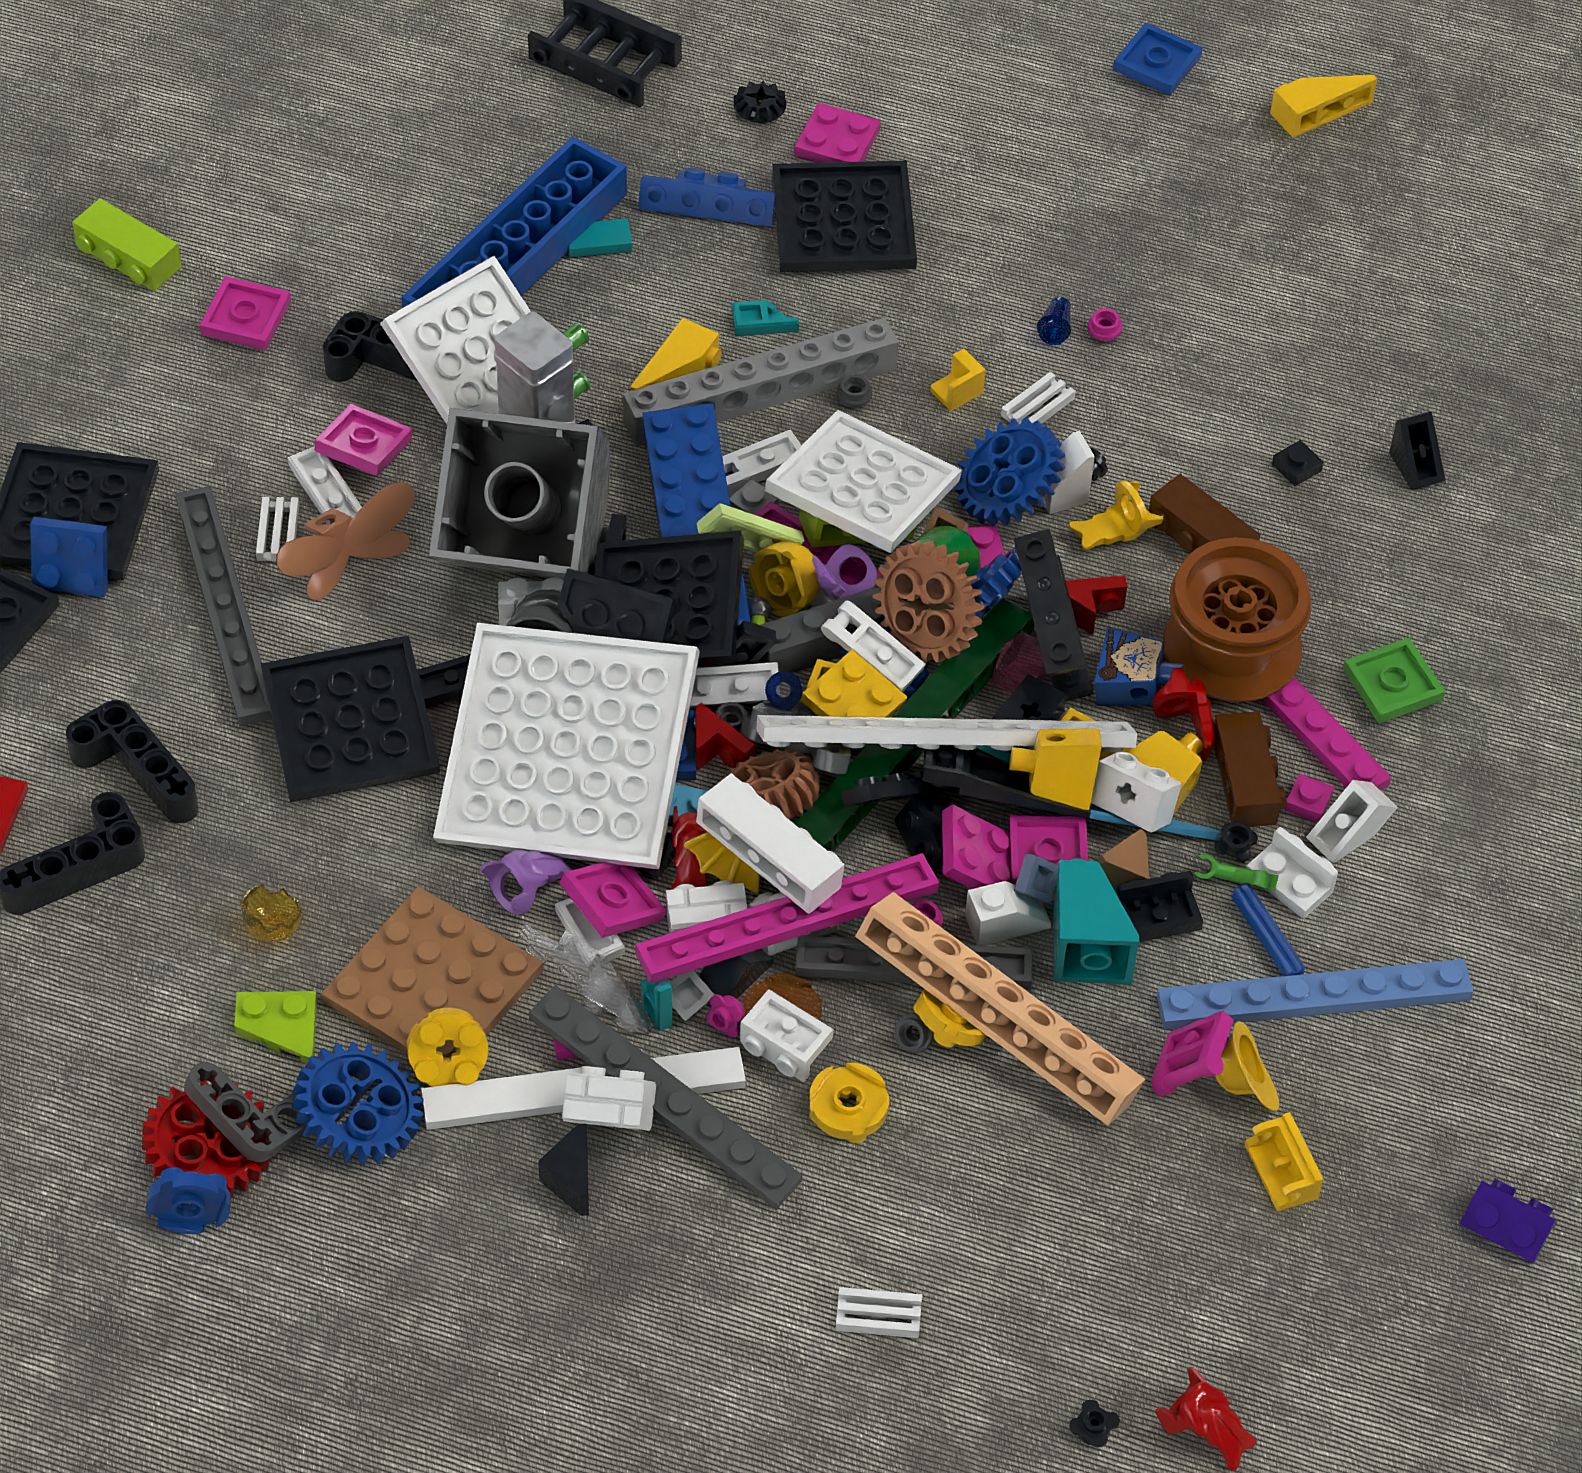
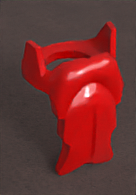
M1173 668L1166 685L1155 694L1152 700L1153 712L1159 718H1169L1190 713L1196 736L1203 743V750L1200 752L1202 762H1204L1213 748L1216 735L1211 701L1207 699L1206 687L1201 679L1193 678L1188 682L1183 668Z
M677 806L673 807L671 829L672 846L676 847L674 864L677 866V873L671 890L682 884H690L694 887L708 886L707 873L702 874L700 872V864L696 855L684 847L685 842L708 831L696 823L697 813L687 812L678 816Z
M1189 1367L1187 1371L1190 1384L1187 1390L1175 1401L1169 1410L1161 1407L1157 1408L1154 1412L1161 1423V1427L1168 1434L1178 1433L1189 1428L1198 1437L1203 1436L1212 1448H1217L1223 1455L1229 1470L1236 1471L1239 1467L1242 1453L1244 1450L1255 1446L1256 1438L1243 1428L1240 1417L1229 1407L1230 1402L1223 1391L1209 1384L1195 1367Z

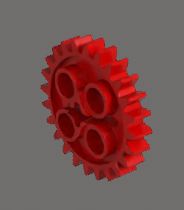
M200 1082V1085L203 1086L208 1084V1082ZM170 1087L169 1099L158 1096L156 1108H149L147 1121L143 1123L142 1135L144 1136H142L141 1147L142 1150H146L145 1163L153 1164L152 1175L154 1177L161 1176L163 1170L171 1167L180 1168L185 1172H197L206 1175L220 1174L227 1180L226 1187L230 1192L231 1198H233L234 1186L246 1192L248 1191L249 1179L259 1182L261 1171L269 1169L270 1159L263 1162H254L244 1157L188 1097L185 1087L182 1093L175 1087ZM250 1090L244 1093V1095L252 1102L253 1092ZM260 1101L254 1103L258 1110L263 1114L264 1102ZM225 1105L221 1107L222 1112L228 1118L239 1119L242 1117L240 1110L235 1106ZM180 1121H191L193 1124L185 1125L180 1123ZM247 1123L245 1127L248 1126L250 1128L251 1124ZM252 1138V1141L255 1144L259 1142H262L264 1144L266 1143L265 1140L262 1138L259 1140H255ZM226 1153H234V1154H236V1155H238V1156H237V1157H227V1156H225L224 1154H226ZM190 1155L196 1157L197 1159L187 1160L183 1158V1156Z

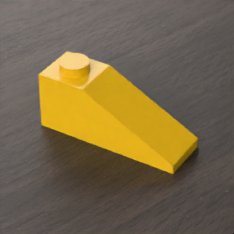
M1375 75L1299 78L1274 89L1270 114L1294 138L1373 103L1378 78Z
M682 318L632 383L630 391L717 366L722 355V350L719 349V333Z

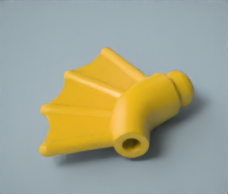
M709 832L685 842L684 847L696 855L702 874H713L720 881L727 880L734 884L744 883V888L752 891V893L757 894L759 892L760 874Z

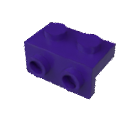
M1494 1178L1491 1185L1481 1181L1459 1224L1535 1263L1551 1230L1555 1228L1558 1220L1550 1217L1553 1208L1532 1197L1528 1204L1516 1199L1513 1196L1517 1189Z

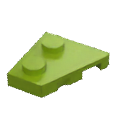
M316 991L236 992L234 1022L236 1035L250 1041H260L267 1048L279 1053L282 1049L301 1057V1062L307 1064L311 1056L314 1057Z

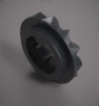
M764 80L760 84H754L749 81L747 87H739L737 95H734L735 111L740 117L750 122H771L782 116L786 110L785 91L778 90L776 83L768 86ZM758 97H763V103L757 106L758 102L756 101Z

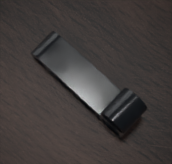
M360 311L348 312L340 318L323 343L325 373L333 381L342 382L351 379L363 362L418 381L380 323L383 319Z
M121 700L108 701L68 725L66 740L70 758L76 766L90 768L115 755L170 821L186 823L196 817L198 813V800L193 779L128 703Z
M116 792L99 794L91 804L96 830L3 868L0 871V897L3 908L13 915L26 914L141 865L145 858L141 830L125 799Z

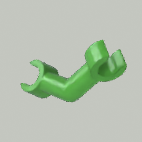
M1209 854L1196 855L1197 858L1207 860L1210 865L1209 871L1205 874L1192 872L1196 878L1208 879L1216 877L1276 890L1279 875L1216 862Z

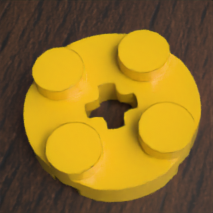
M926 989L923 990L913 1006L914 1012L934 1032L933 1037L937 1043L944 1047L952 1048L955 1044L977 1046L983 1044L987 1037L986 1034Z
M440 1008L428 1013V1017L413 1026L407 1040V1054L416 1077L421 1082L433 1087L458 1083L470 1085L478 1079L479 1073L484 1068L488 1058V1041L483 1028L473 1019V1016L457 1008ZM446 1040H453L454 1047L458 1048L456 1053H452L449 1057H444L442 1052L436 1051L437 1047L445 1045Z
M846 1063V1067L833 1069V1066L824 1069L814 1079L810 1088V1118L822 1131L830 1136L846 1139L851 1143L863 1142L868 1135L876 1132L884 1124L888 1115L889 1095L883 1078L872 1068L859 1063ZM851 1095L857 1097V1105L854 1107H845L842 1105V1101L839 1100L841 1097L848 1099Z

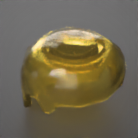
M263 884L257 885L245 892L241 900V912L245 929L255 939L261 941L276 942L288 939L298 931L303 920L300 902L291 895H288L284 888L277 893H271Z

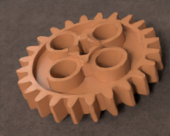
M917 541L897 548L896 553L888 555L886 557L888 563L878 568L883 577L874 580V583L881 588V592L873 594V598L881 601L882 604L881 607L875 609V613L884 614L885 616L880 626L882 628L889 626L891 629L889 634L894 638H898L899 642L906 648L910 647L909 650L917 657L921 655L923 662L934 659L937 663L946 658L950 659L960 654V651L970 647L969 640L978 636L973 627L981 625L983 622L975 615V612L983 610L984 606L975 602V597L981 595L982 590L972 589L971 584L975 582L977 576L967 577L965 574L969 566L968 562L958 565L959 553L957 551L946 555V545L943 544L935 547L933 541L923 544Z

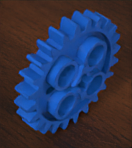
M1012 418L1007 428L999 422L997 432L995 433L986 429V439L982 441L975 438L974 442L977 446L975 450H965V453L969 456L968 461L958 463L963 472H961L960 484L954 487V490L960 495L957 500L964 507L965 511L972 518L975 517L981 524L987 521L994 527L1000 521L1004 526H1008L1011 517L1019 523L1022 520V513L1025 511L1033 516V506L1038 504L1044 507L1046 504L1043 496L1045 494H1055L1054 490L1050 487L1051 484L1062 481L1056 474V472L1065 469L1064 464L1060 461L1065 457V453L1060 449L1062 446L1061 442L1047 426L1044 427L1038 420L1032 424L1028 418H1024L1021 424L1015 418Z
M1016 546L1005 555L1000 553L987 566L985 565L976 573L977 579L971 586L972 589L982 590V594L975 597V602L984 606L983 610L975 612L977 617H983L992 610V607L995 604L997 605L1011 591L1010 589L1014 586L1013 583L1021 575Z
M351 1042L347 1051H344L343 1047L336 1043L331 1053L322 1048L317 1058L311 1056L305 1068H301L296 1079L297 1082L292 1090V1094L296 1095L291 1106L293 1109L300 1110L295 1121L296 1123H308L303 1132L304 1137L315 1134L318 1137L314 1145L316 1149L324 1144L330 1146L328 1151V1157L330 1158L338 1151L343 1152L344 1163H348L352 1155H356L359 1163L365 1165L369 1155H371L373 1160L380 1164L385 1154L393 1159L399 1149L405 1150L419 1129L418 1125L424 1114L419 1109L424 1099L415 1096L420 1087L419 1084L407 1083L412 1074L411 1070L403 1072L397 1070L401 1062L399 1058L389 1063L386 1061V1050L381 1051L376 1056L372 1054L371 1044H368L364 1052L358 1051L355 1042ZM374 1082H378L379 1085H377L371 1090L367 1100H361L359 1102V1100L366 1093L367 1089ZM325 1100L331 1101L335 1105L329 1104ZM356 1105L342 1124L336 1123L345 1116L349 1106L353 1107ZM357 1126H361L366 1131L359 1129Z

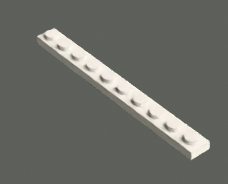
M757 715L756 727L763 742H767L768 745L775 747H786L790 745V742H804L805 745L816 748L826 747L827 743H842L843 746L849 748H862L865 746V743H873L889 749L901 748L902 744H916L923 749H938L939 745H954L958 749L973 750L976 749L977 745H991V748L1002 751L1012 750L1013 746H1027L1029 749L1034 750L1036 735L1041 729L1081 728L1100 729L1101 749L1107 752H1122L1123 748H1136L1137 732L1128 722Z

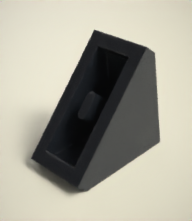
M1428 411L1397 420L1389 454L1410 489L1414 490L1446 481L1432 412Z
M761 949L704 966L699 977L714 994L721 995L722 997L730 995L737 999L774 964V959Z
M578 1124L538 1161L539 1181L580 1216H589L587 1124Z

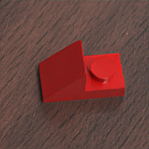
M1125 575L1066 580L1077 626L1087 633L1094 634L1096 612H1111L1122 610L1125 607L1128 587Z
M700 703L696 706L697 771L716 755H719L722 762L730 768H736V763L749 760V756L755 757L756 745L704 704Z

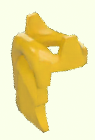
M1122 480L1117 482L1114 505L1106 508V511L1093 515L1090 520L1072 521L1069 523L1068 527L1082 539L1081 546L1084 550H1090L1102 544L1110 545L1120 540L1123 542L1135 540L1148 528L1162 524V516L1151 514L1146 509L1138 494L1140 488L1138 481L1128 482Z

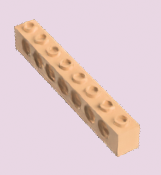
M892 892L870 908L855 936L857 939L1107 1126L1130 1106L1145 1078L896 893Z

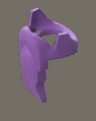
M846 544L841 546L830 557L826 565L816 555L812 557L820 587L826 591L828 596L834 597L836 600L877 587L874 583V580L879 578L876 566L870 557L855 545ZM850 558L862 559L867 566L865 578L862 582L855 585L844 583L840 577L842 564Z
M514 850L501 860L484 863L479 869L488 878L491 890L498 902L507 911L518 915L525 914L530 910L538 887L544 886L547 882H555L556 879L562 878L564 872L572 871L561 857L540 851L527 852L525 850ZM510 872L513 873L518 884L522 887V893L513 897L512 900L508 898L504 889L505 878Z

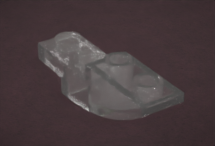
M528 924L524 926L518 937L529 944L525 951L546 963L549 957L561 963L557 971L577 982L574 990L584 996L581 1004L599 1015L603 1013L604 1009L616 1015L613 1023L632 1035L636 1029L649 1035L652 1026L636 993L623 975L602 954L567 929L557 943Z

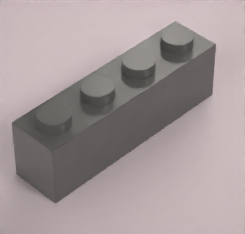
M877 586L761 624L760 626L776 631L777 643L758 660L759 663L777 662L778 675L782 677L815 666L817 659L830 661L842 657L840 653L843 647L837 642L828 639L823 634L821 626L829 618L834 619L839 614L838 608L845 601L852 602L880 625L885 616L884 614L875 613V609L881 607L882 604L881 601L873 598V594L881 592V588ZM849 623L845 629L853 634L857 627Z

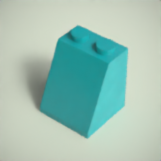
M1079 858L1059 860L1053 900V981L1132 985L1139 946V934L1099 861H1086Z

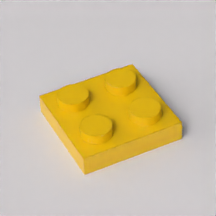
M852 649L802 693L800 701L818 716L891 718L906 703L908 697Z

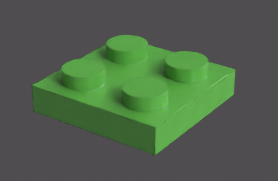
M1410 638L1344 661V672L1378 724L1444 700L1446 691Z

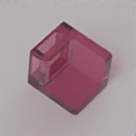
M1021 631L1014 638L1006 642L1000 649L991 680L1011 693L1015 691L1027 674L1042 681L1045 666L1039 641Z

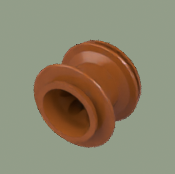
M1234 537L1208 542L1190 553L1180 565L1170 587L1169 603L1172 615L1166 623L1162 641L1164 643L1167 663L1184 664V673L1188 682L1193 678L1201 679L1205 684L1207 697L1229 702L1255 701L1278 692L1293 679L1299 669L1302 659L1300 636L1308 625L1311 615L1310 588L1301 567L1281 549L1251 538Z

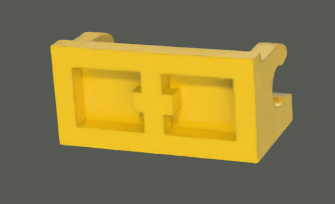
M1285 1113L1282 1117L1254 1126L1252 1130L1255 1136L1246 1139L1245 1147L1277 1212L1317 1200L1322 1187L1323 1177L1291 1113Z

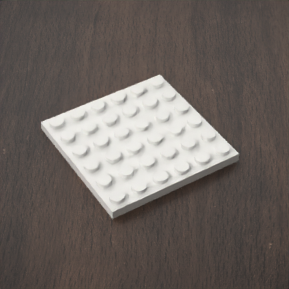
M477 623L433 839L437 843L511 852L514 850L540 851L561 858L659 869L699 659V649L695 646Z

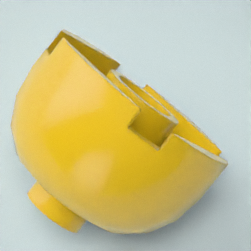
M780 541L754 554L756 556L755 563L749 566L751 587L756 596L764 597L768 600L770 606L775 609L771 611L773 614L783 617L802 611L813 603L821 587L812 562L814 555L808 548L799 543Z

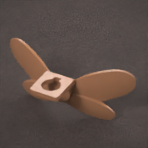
M397 482L384 487L362 506L354 518L336 509H330L304 524L306 530L316 535L296 538L285 543L276 555L278 569L288 576H306L311 574L306 587L307 595L312 600H321L339 582L349 556L387 558L401 554L408 549L410 539L407 534L391 529L410 511L415 500L413 488L405 482ZM334 519V523L331 525H320L327 520Z

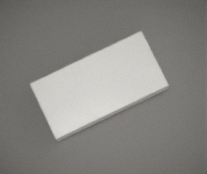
M571 898L555 904L556 914L589 969L625 955V947L618 935L615 934L602 938Z

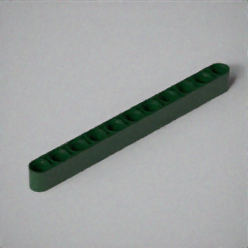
M1003 598L982 619V624L974 628L978 636L969 640L970 647L960 651V654L950 659L946 658L892 718L955 719L1030 636L1035 627L1032 614L1010 600ZM868 743L849 763L847 773L839 774L819 798L814 801L813 807L807 809L794 824L808 831L813 840L827 851L834 852L878 804L870 803L844 807L841 792L856 788L855 781L862 778L878 776L879 782H882V777L898 773L905 774L924 753V749L916 744H902L901 748L889 749L881 747L879 744Z

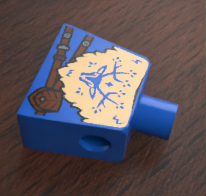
M1107 628L1094 681L1096 706L1152 705L1155 694L1160 690L1161 684L1166 685L1173 668H1183L1184 671V664L1165 662L1164 643L1161 640Z

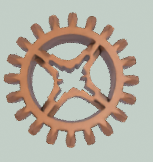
M775 749L772 753L765 754L762 752L761 755L756 757L749 756V760L738 762L735 769L726 771L725 776L727 777L732 773L741 782L748 783L753 787L756 794L770 805L778 807L787 819H791L794 816L800 817L803 810L813 807L812 802L819 798L818 792L821 790L820 778L811 758L805 756L803 752H793L792 749H787L783 752Z

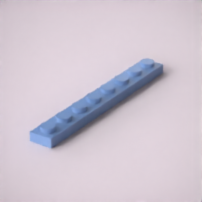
M1465 959L1165 987L1158 988L1156 997L1163 1030L1182 1028L1222 1010L1234 1020L1233 1023H1236L1237 1021L1249 1022L1467 1001L1472 999L1474 991Z

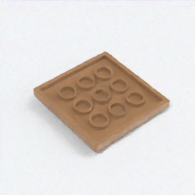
M418 886L325 988L321 996L322 1002L407 1054V1040L413 1026L428 1017V1013L440 1008H457L466 1011L480 1024L487 1036L544 971L543 961ZM446 1040L445 1045L437 1047L436 1051L442 1052L444 1057H449L452 1053H456L458 1048L454 1047L453 1040Z

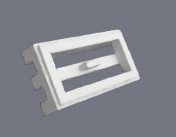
M1049 372L1003 406L1001 416L1008 422L1015 418L1021 424V420L1034 412L1035 414L1029 418L1030 422L1033 424L1038 420L1042 424L1073 401L1076 391L1071 387L1066 389V383L1061 379L1057 382L1055 375ZM1056 394L1059 395L1057 398H1055L1053 401H1051L1049 404L1043 407V404L1045 402H1047Z
M262 497L256 547L257 561L276 562V555L280 548L283 512H290L286 543L296 539L299 498L291 497V502H285L284 497H277L276 502H270V497ZM270 512H275L271 552H266Z
M839 1287L835 1331L919 1338L922 1294ZM845 1314L864 1315L875 1319H909L911 1323L847 1318Z

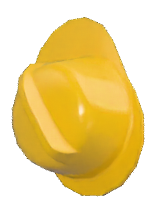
M1237 1021L1234 1024L1233 1035L1229 1036L1228 1044L1221 1054L1224 1066L1223 1071L1216 1075L1215 1078L1226 1091L1235 1095L1255 1094L1268 1110L1276 1112L1279 1109V1098L1276 1088L1259 1056L1255 1040L1249 1028L1244 1022Z

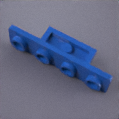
M686 168L685 171L679 172L676 179L643 175L640 180L638 207L641 210L771 226L774 215L775 193L747 189V179L738 178L739 175L735 173L720 172L717 176L705 174V170L700 168Z

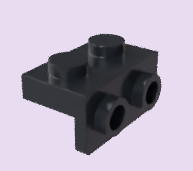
M913 795L897 814L894 822L911 856L923 853L931 869L935 872L941 864L943 865L942 811L952 804L948 797Z
M1191 871L1181 873L1169 872L1160 877L1144 880L1132 879L1117 886L1116 894L1139 934V942L1202 930L1203 919L1192 892L1194 878Z

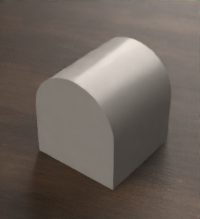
M449 408L429 556L445 565L545 578L557 577L562 580L565 578L567 569L592 574L594 557L597 555V545L600 543L601 531L604 527L608 499L610 446L606 435L598 426Z

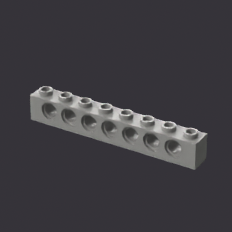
M881 318L623 393V422L635 446L645 444L642 412L713 403L716 422H721L837 388L842 380L849 375H860L868 379L897 370L899 342L886 318Z

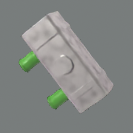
M529 312L495 336L494 350L499 409L497 414L575 423L574 399L590 389L589 380L584 374L581 375V371L577 370L573 373V351L589 342V335L583 326L580 327V324L575 322L570 328L561 333L536 312Z

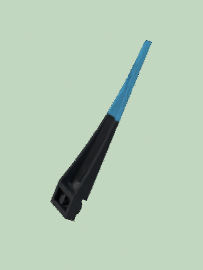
M939 745L938 749H924L922 781L929 782L938 788L957 787L956 795L1139 827L1090 803L1089 810H1082L1035 796L1030 793L1029 772L1009 770L1008 762L978 748L962 750L955 748L954 745ZM1173 819L1170 824L1158 829V831L1218 841L1220 837V831Z

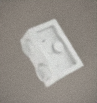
M1282 827L1274 831L1272 843L1246 866V869L1261 870L1269 874L1279 875L1276 890H1265L1303 920L1333 893L1338 871L1328 859L1318 856L1305 846L1298 836L1288 833Z
M768 989L741 1021L740 1042L749 1053L769 1060L784 1075L788 1077L794 1076L800 1081L805 1082L810 1075V1065L831 1041L834 1029Z

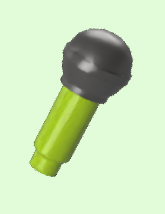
M753 597L747 602L750 621L758 625L764 624L771 612L770 603L764 597Z

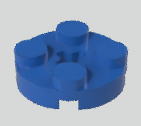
M175 1167L167 1168L161 1172V1178L155 1181L148 1189L146 1212L150 1218L152 1214L158 1218V1226L174 1233H203L204 1225L216 1222L217 1228L226 1222L230 1214L231 1195L226 1187L227 1180L220 1174L206 1175L197 1172H185Z

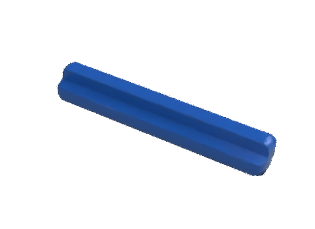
M1243 884L1233 890L1232 900L1282 975L1304 974V964L1251 885Z

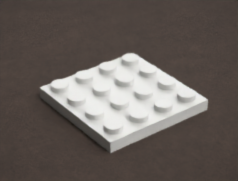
M495 256L388 316L380 324L447 424L449 408L489 413L498 412L496 362L494 361L495 336L531 311Z
M837 410L766 480L764 491L873 544L877 548L891 553L959 482L962 470Z

